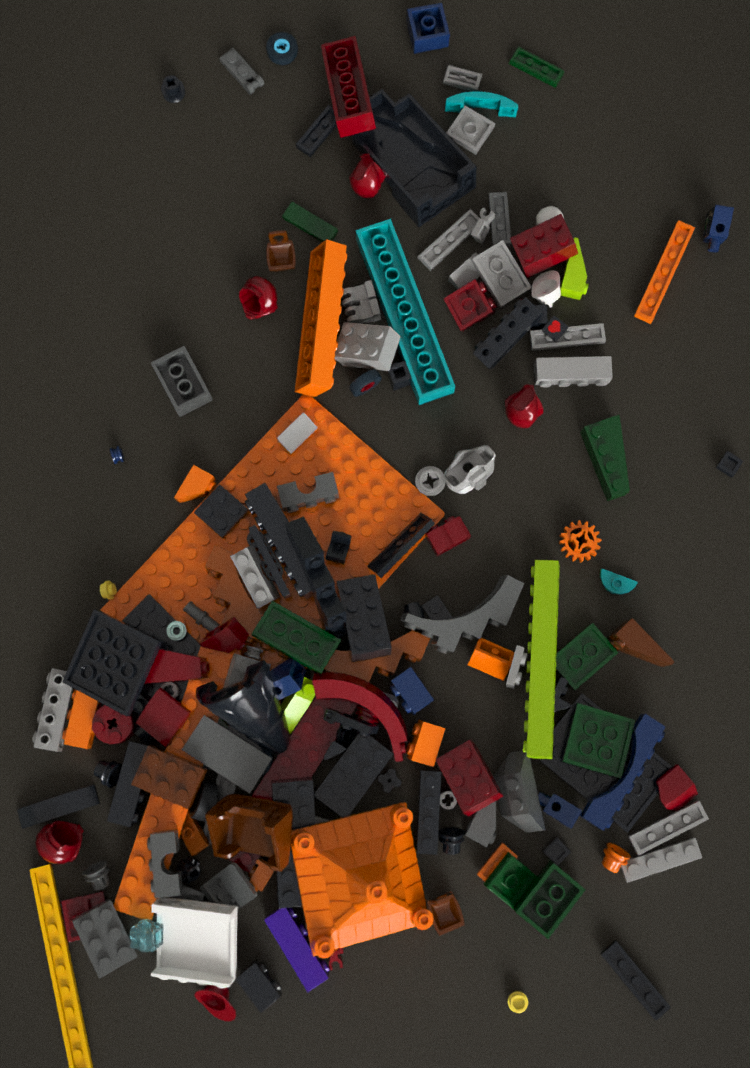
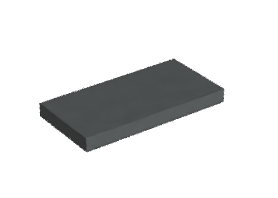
M206 715L202 717L182 748L184 752L248 793H251L272 760L270 756Z

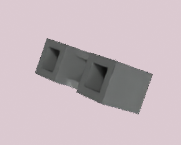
M330 472L314 476L316 487L309 494L301 493L297 488L296 481L278 485L277 489L283 511L292 513L298 511L300 507L312 508L320 502L325 501L326 504L335 502L336 498H339L334 473Z
M178 829L153 832L150 834V838L147 839L148 850H151L152 859H149L150 872L153 871L151 892L155 893V898L179 896L183 893L182 872L169 871L164 864L167 854L177 853L180 850Z

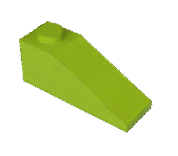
M574 237L578 254L567 259L560 290L561 296L580 300L582 294L586 295L589 284L586 283L587 273L579 240Z
M305 677L301 690L285 697L281 704V710L284 711L289 734L292 733L315 696L312 680Z

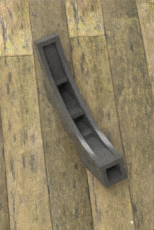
M503 575L484 601L460 616L445 620H431L403 613L400 621L404 622V626L408 629L415 631V628L422 631L421 634L430 639L434 637L431 644L436 646L435 650L443 654L447 652L454 653L461 634L462 637L472 641L473 639L481 638L487 622L497 628L499 626H506L524 583L509 575Z

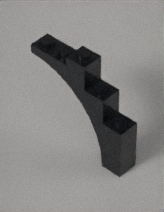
M304 517L286 523L287 536L308 580L319 612L322 628L341 639L345 636L344 622H347L346 610L336 594L335 581L324 562V552Z

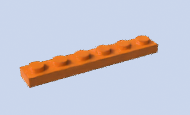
M678 220L634 317L649 324L652 323L695 227Z

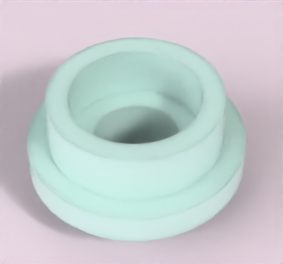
M173 621L168 625L166 632L170 639L179 641L185 637L187 629L182 622ZM176 627H179L180 633L175 635L173 631Z

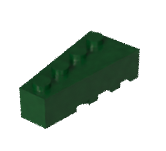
M619 414L584 426L580 432L607 501L625 496L630 491Z

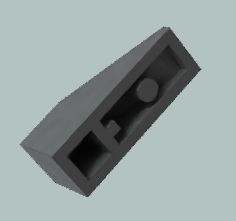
M496 801L473 814L464 834L485 847L488 844L492 845L497 835L494 833L496 830Z

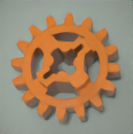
M578 520L576 525L571 522L569 527L565 526L563 529L565 533L560 534L563 540H560L559 544L564 546L561 552H567L566 558L572 556L573 562L578 558L579 562L582 563L584 558L589 561L591 556L595 557L597 555L595 550L601 548L597 543H600L602 539L596 537L600 532L593 531L594 525L588 527L587 521L582 525L581 521ZM574 530H580L577 534H571ZM581 537V542L583 544L579 546V541L577 539ZM583 549H590L587 553L580 554Z

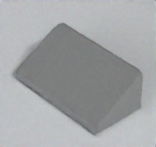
M476 252L449 276V282L457 290L480 277L471 262L478 255Z
M303 412L277 437V441L292 454L318 427Z

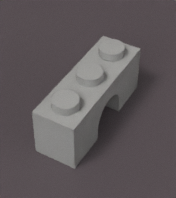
M254 545L246 547L230 556L257 609L280 597L272 580H268L264 576L260 567L262 561Z

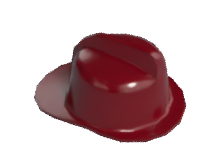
M207 984L204 985L202 990L196 991L195 998L214 1017L223 1021H232L236 1017V1011L229 1003L230 991L228 987L219 988L216 985Z

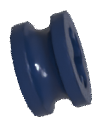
M117 446L116 449L110 448L114 464H118V461L125 462L120 446Z

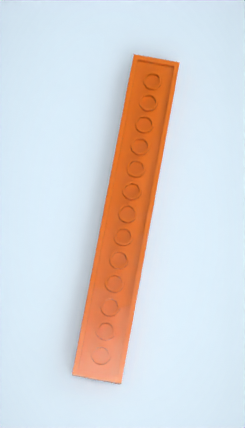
M200 646L197 656L207 658L210 672L208 673V678L189 680L181 704L191 713L184 726L178 729L173 741L166 747L165 751L203 767V763L184 752L182 748L204 715L217 723L219 717L200 704L196 698V688L214 681L218 686L216 691L223 689L233 654L240 655L242 649L239 651L235 649L230 653H225ZM151 793L113 905L116 911L150 922L153 920L155 913H152V904L158 898H155V893L151 892L153 871L150 872L149 859H152L151 850H148L147 839L150 838V834L153 832L178 829V837L180 838L189 809ZM174 853L165 856L164 864L168 870Z

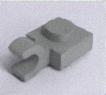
M485 208L481 209V218L473 225L471 232L474 240L483 244L490 230L489 225L491 221L495 218L493 211L488 216H485L487 213Z

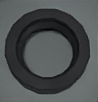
M202 781L192 807L189 810L190 818L206 822L205 814L216 805L218 796L217 784Z

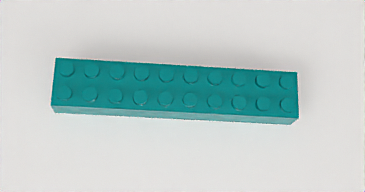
M391 219L356 230V241L388 326L401 336L397 349L402 362H406L412 377L411 386L418 405L453 394L455 390L454 381Z

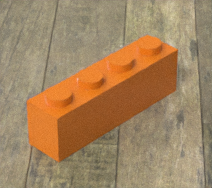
M74 689L72 694L73 706L69 709L67 715L69 723L68 727L64 729L62 739L65 745L92 749L95 736L92 731V721L95 713L101 708L102 703Z

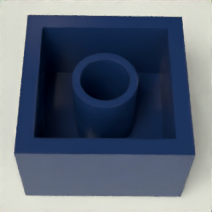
M442 3L407 9L406 23L414 54L449 46L450 33Z
M411 667L390 682L392 684L390 686L391 691L395 697H401L403 700L401 705L407 714L411 712L414 715L434 700Z

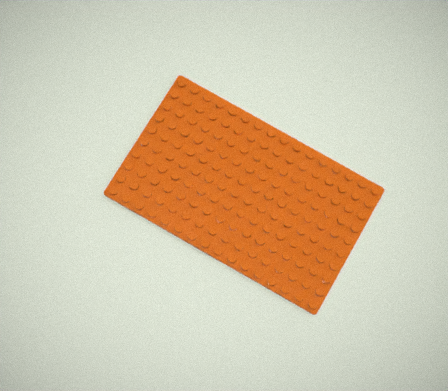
M304 394L219 483L246 508L247 506L244 501L247 498L245 494L266 483L289 522L304 517L324 552V562L335 581V590L337 581L374 575L375 573L367 566L420 512L433 520L435 523L433 526L437 525L445 515L444 511L428 497L420 493L413 484L313 397ZM304 412L318 428L290 454L277 441V437ZM330 472L334 473L339 498H336L335 502L327 504L325 501L320 502L312 508L300 507L298 511L292 513L283 511L277 489L278 485L296 481L298 490L301 493L309 494L316 487L314 476ZM193 511L119 589L116 595H114V599L109 600L100 611L122 621L150 594L176 621L182 622L186 626L187 632L200 644L204 635L209 631L202 625L195 623L196 620L183 611L184 607L192 601L203 612H208V616L221 625L230 606L224 607L216 603L213 594L221 576L215 578L209 575L205 568L214 546L235 554L246 547H250L247 542V536L250 533L249 527L256 525L258 531L262 532L263 535L267 532L265 530L261 531L254 519L257 515H252L248 511L224 538H221ZM333 531L344 532L352 536L344 564L325 560ZM427 533L382 578L375 574L378 589L422 542ZM260 554V559L262 561H265L262 555ZM282 563V564H281L283 570H284V567H286V564H285V563ZM260 565L261 570H262L264 576H265L268 580H270V579L267 577L266 573L264 572L262 566ZM284 570L283 580L292 596L285 599L276 582L272 581L280 595L274 602L323 629L314 597L312 596L307 600L304 596L300 597L294 587L296 581L294 579L290 580ZM238 572L239 579H240V581H241V583H242V585H243V587H244V589H245V591H246V593H247L249 599H250V600L253 602V604L255 605V603H254V601H253V599H252V597H251V595H250V593H249L247 587L245 586V584H244V582H243V580H242V578H241V576H240V574H239V572ZM270 603L258 608L262 615H264ZM254 641L252 644L246 642L240 654L245 656L244 652H247V645L263 650V653L260 654L261 660L258 661L265 660L266 663L271 664L270 671L287 660L279 656V652L273 649L269 652L260 648L261 644Z

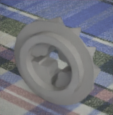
M433 466L422 468L415 478L417 489L426 496H436L442 492L446 483L443 472ZM427 474H429L432 480H436L433 482V488L425 483L428 478Z

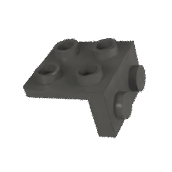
M235 862L228 865L199 887L210 903L237 906V910L257 896L254 885L249 882L242 868Z

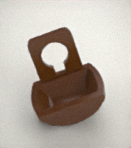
M287 231L269 232L270 243H267L269 270L285 271L294 269L296 262L295 249L292 240L288 239ZM278 235L283 236L281 241H277L274 237Z
M452 891L427 901L428 910L433 915L434 928L439 936L465 925L461 908Z

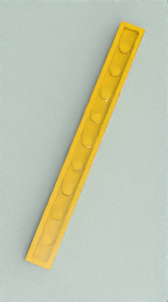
M52 864L30 869V875L69 1068H93Z

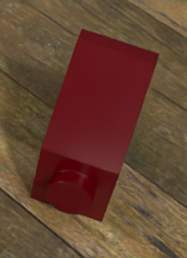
M233 617L206 633L200 645L204 648L230 653L235 649L239 651L246 645L245 641L249 633Z

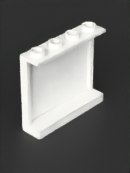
M170 897L158 898L152 904V913H157V967L151 973V976L159 977L162 980L175 979L179 982H196L199 985H216L219 988L230 987L236 979L237 906Z

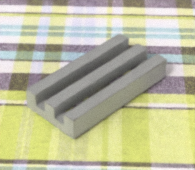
M448 65L443 84L471 92L478 91L482 74Z

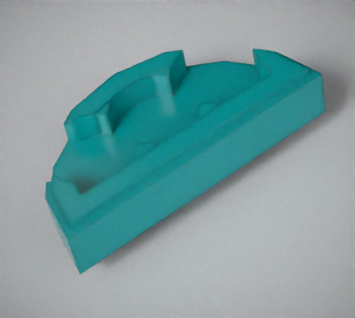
M600 569L601 582L605 589L612 594L622 595L629 593L638 583L608 570Z

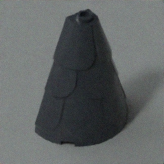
M265 660L248 666L243 681L216 691L218 686L214 681L196 688V698L200 704L226 721L234 729L245 734L246 738L273 754H281L286 751L290 734L284 711L281 710L278 693L275 690L269 666Z

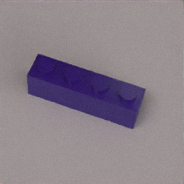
M278 908L266 916L264 921L306 991L309 992L329 978V966L324 959L321 961L318 956L312 955L310 943L306 937L308 932L303 924L299 925L296 917L298 916L294 908Z

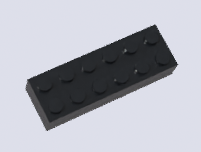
M263 483L246 493L247 500L244 502L250 513L257 515L254 519L260 530L267 532L264 536L271 548L275 546L276 550L274 553L279 562L286 564L284 570L289 579L296 581L294 587L299 596H304L307 600L313 594L297 554L287 536L286 523L289 521L266 483Z
M305 777L271 780L272 801L292 806V830L315 825L313 779ZM291 846L288 865L282 871H276L279 908L302 906Z

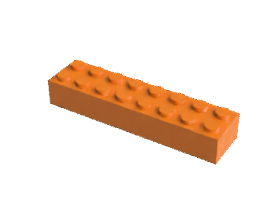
M327 239L310 253L295 383L296 393L312 397L328 391L334 383V378L332 377L333 369L336 365L334 357L338 347L336 339L340 328L338 323L339 315L342 310L340 302L344 292L342 284L346 274L344 266L347 260V246Z

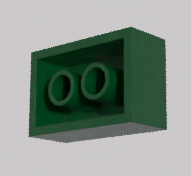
M549 861L513 910L549 939L586 889L557 865Z

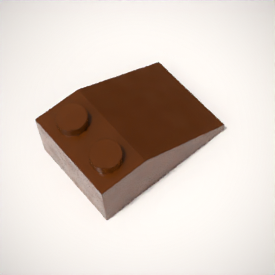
M633 618L623 622L607 637L617 651L620 650L625 654L660 667L669 666L674 663L672 658Z

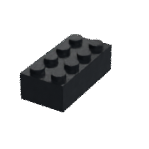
M375 574L337 581V595L346 610L347 622H344V629L351 662L391 655L392 646Z
M358 734L317 789L314 796L342 818L349 816L393 753L370 735L366 737Z

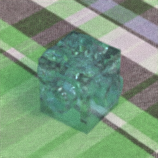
M150 919L140 920L131 927V948L139 949L141 952H153L163 944V924L152 922Z

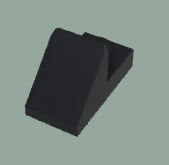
M559 677L555 683L554 712L573 706L560 699V696L564 697L568 690V686H566L568 680Z

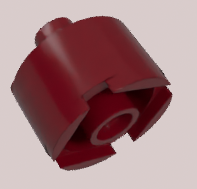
M106 705L102 706L95 713L92 721V731L100 741L107 744H120L129 740L134 735V730L137 727L133 711L130 716H125ZM113 720H115L116 724H118L117 727H113Z

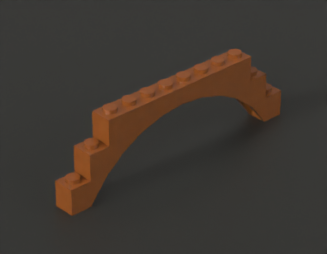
M214 546L205 568L209 575L215 578L221 576L213 594L216 603L224 607L230 605L221 624L235 617L249 633L246 642L252 644L254 641L261 644L260 648L270 652L273 649L279 652L252 636V632L263 615L249 599L239 579L236 566L230 557L233 553ZM412 630L391 641V655L351 662L349 651L335 650L323 672L344 673L367 682L370 681L375 668L378 669V673L388 677L390 674L393 676L402 655L405 656L406 660L413 663L421 661L430 638ZM281 652L278 653L279 656L285 659H289V657Z

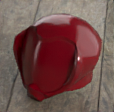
M369 153L362 154L360 156L361 160L349 176L350 185L358 196L373 198L381 188L385 174L372 160Z
M259 276L249 278L239 292L245 317L250 320L274 313L278 308L276 288L266 278Z
M530 384L523 385L524 387L521 390L510 395L505 400L508 420L514 426L523 429L531 427L537 420V417L543 414L542 403L536 395L534 385Z
M56 821L45 825L36 835V847L39 855L49 863L65 864L73 862L77 858L81 847L82 833L84 832L82 827L64 821Z

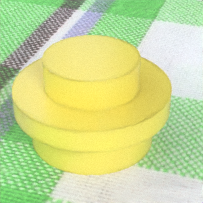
M110 580L100 585V593L104 599H114V595L117 593L115 584Z
M514 991L508 997V1006L513 1012L522 1013L528 1007V998L523 992Z

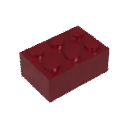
M562 214L510 238L527 278L578 254L576 244Z
M471 740L466 741L436 759L464 814L471 816L503 797L480 751Z

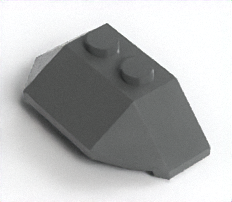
M523 750L511 752L493 776L503 794V797L498 799L501 816L526 833L544 831L545 825L531 760Z

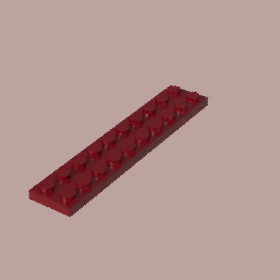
M315 698L290 736L286 751L277 756L251 797L272 801L271 780L312 777L331 743L336 740V732L341 725L338 722L330 724L323 720L326 708H332L352 715L358 703L341 698ZM239 851L229 860L237 863L243 870L250 873L261 855Z

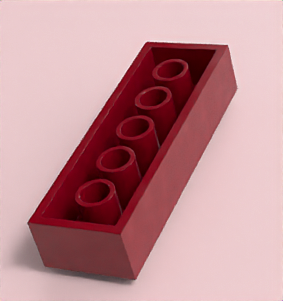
M356 36L321 45L340 138L376 129Z

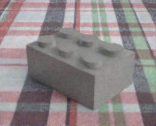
M344 322L337 340L338 347L334 358L343 366L389 371L401 336L390 326Z

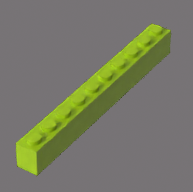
M535 560V566H531V578H534V585L530 586V596H533V604L529 606V614L533 615L532 623H529L528 630L529 634H532V641L528 642V653L531 654V661H527V673H530V681H526V693H529V700L525 701V712H528V720L524 722V732H527V740H524L523 752L527 753L528 758L553 759L560 573L558 560Z

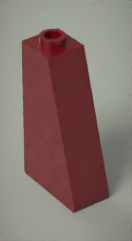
M159 649L144 684L208 678L210 665L207 658Z

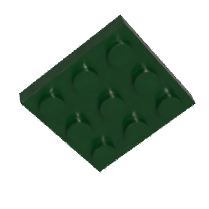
M576 703L562 762L621 778L635 720Z

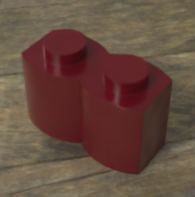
M451 516L444 521V525L440 527L435 525L429 529L426 538L436 556L470 539L471 534L460 516L456 518Z

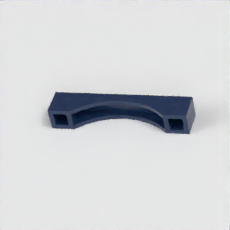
M647 714L639 715L634 724L631 737V755L624 774L609 790L590 798L579 816L603 831L611 826L614 820L612 816L616 810L619 811L622 808L625 794H629L632 791L634 779L636 776L639 777L644 771L645 766L643 764L646 759L649 760L654 754L655 749L653 747L656 742L659 743L665 735L663 731L666 726Z

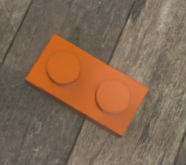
M501 843L477 872V875L486 881L508 852L516 859L518 856Z

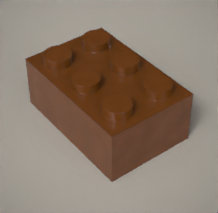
M150 745L144 754L131 785L189 809L192 807L208 769L154 745Z

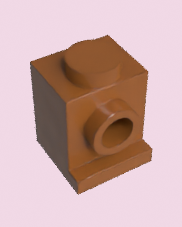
M258 858L256 861L258 867L253 866L248 877L251 878L249 882L254 885L256 892L258 890L262 892L275 870L268 867V862Z

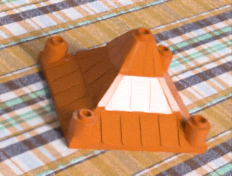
M406 802L292 830L290 846L313 956L328 958L338 948L413 927L426 930L432 925L433 915L426 906L410 827L413 814L407 808Z

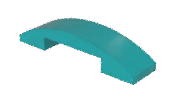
M479 91L464 92L446 98L445 112L460 113L464 106L499 109L498 116L516 117L518 104L504 96Z

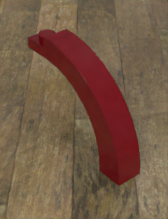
M322 672L321 675L314 673L312 682L316 699H346L370 710L378 717L388 732L395 762L403 761L404 753H406L405 742L407 741L408 732L399 710L387 695L371 683L352 675L336 672Z

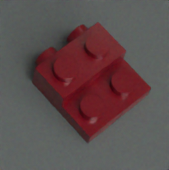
M476 279L443 298L461 331L495 314L494 308H496V305L492 298H487L485 294L487 292L486 286L483 282L479 283Z

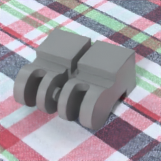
M372 280L364 282L365 284L344 289L341 299H345L342 301V305L346 308L344 310L345 315L349 316L346 319L347 323L361 324L381 320Z

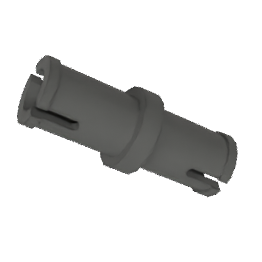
M192 601L183 609L184 612L196 620L195 623L202 625L208 631L220 625L208 616V612H203Z

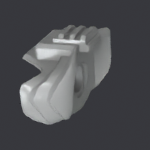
M488 445L458 451L452 464L444 473V480L448 488L456 493L466 494L474 488L479 490L485 486L486 479L494 471L495 452ZM467 463L474 466L469 472L463 470V466Z

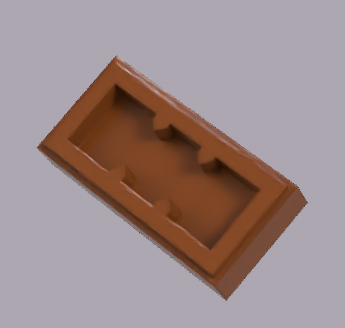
M188 811L181 837L191 856H196L210 843L198 821L190 818Z

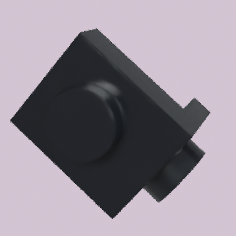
M333 531L325 560L344 564L352 536L344 532Z

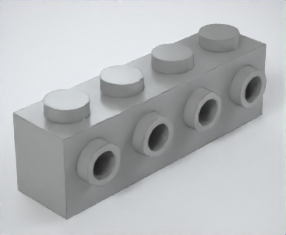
M52 668L51 672L47 675L46 683L48 687L42 696V703L44 704L42 711L39 712L37 717L39 726L33 735L34 748L62 752L64 740L62 736L64 729L68 727L69 720H67V715L74 701L72 700L74 688L62 682L67 671Z

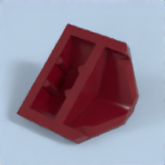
M678 764L656 780L660 800L666 809L678 811L698 794L695 784Z

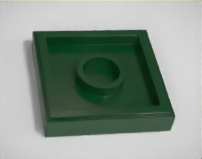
M508 852L483 885L513 909L537 876Z

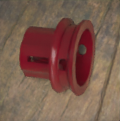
M357 706L358 712H355L358 715L357 718L373 724L374 722H379L377 720L378 717L370 710Z

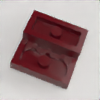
M159 688L142 711L136 723L167 747L173 741L178 729L184 726L191 711L165 690Z
M103 891L61 901L68 943L80 940L71 919L103 902Z

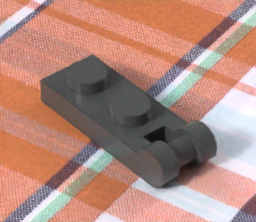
M234 48L220 57V62L248 94L251 95L257 87H262L265 84L261 76L256 74Z

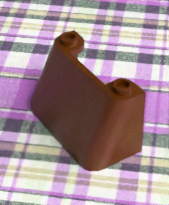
M230 794L225 796L205 814L215 857L231 859L239 851L270 857L268 859V867L275 871H282L288 865L293 811L290 804L240 794Z

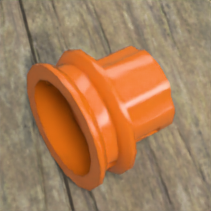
M607 843V848L604 849L605 857L602 865L609 871L617 873L621 865H627V860L631 856L622 847L614 843Z

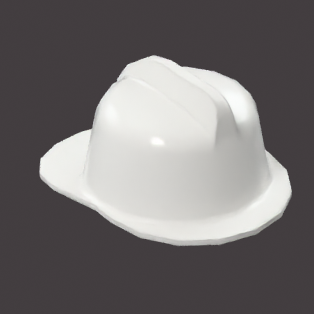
M550 270L535 278L532 284V297L536 298L542 305H548L550 308L553 307V302L561 296L560 275L557 271Z

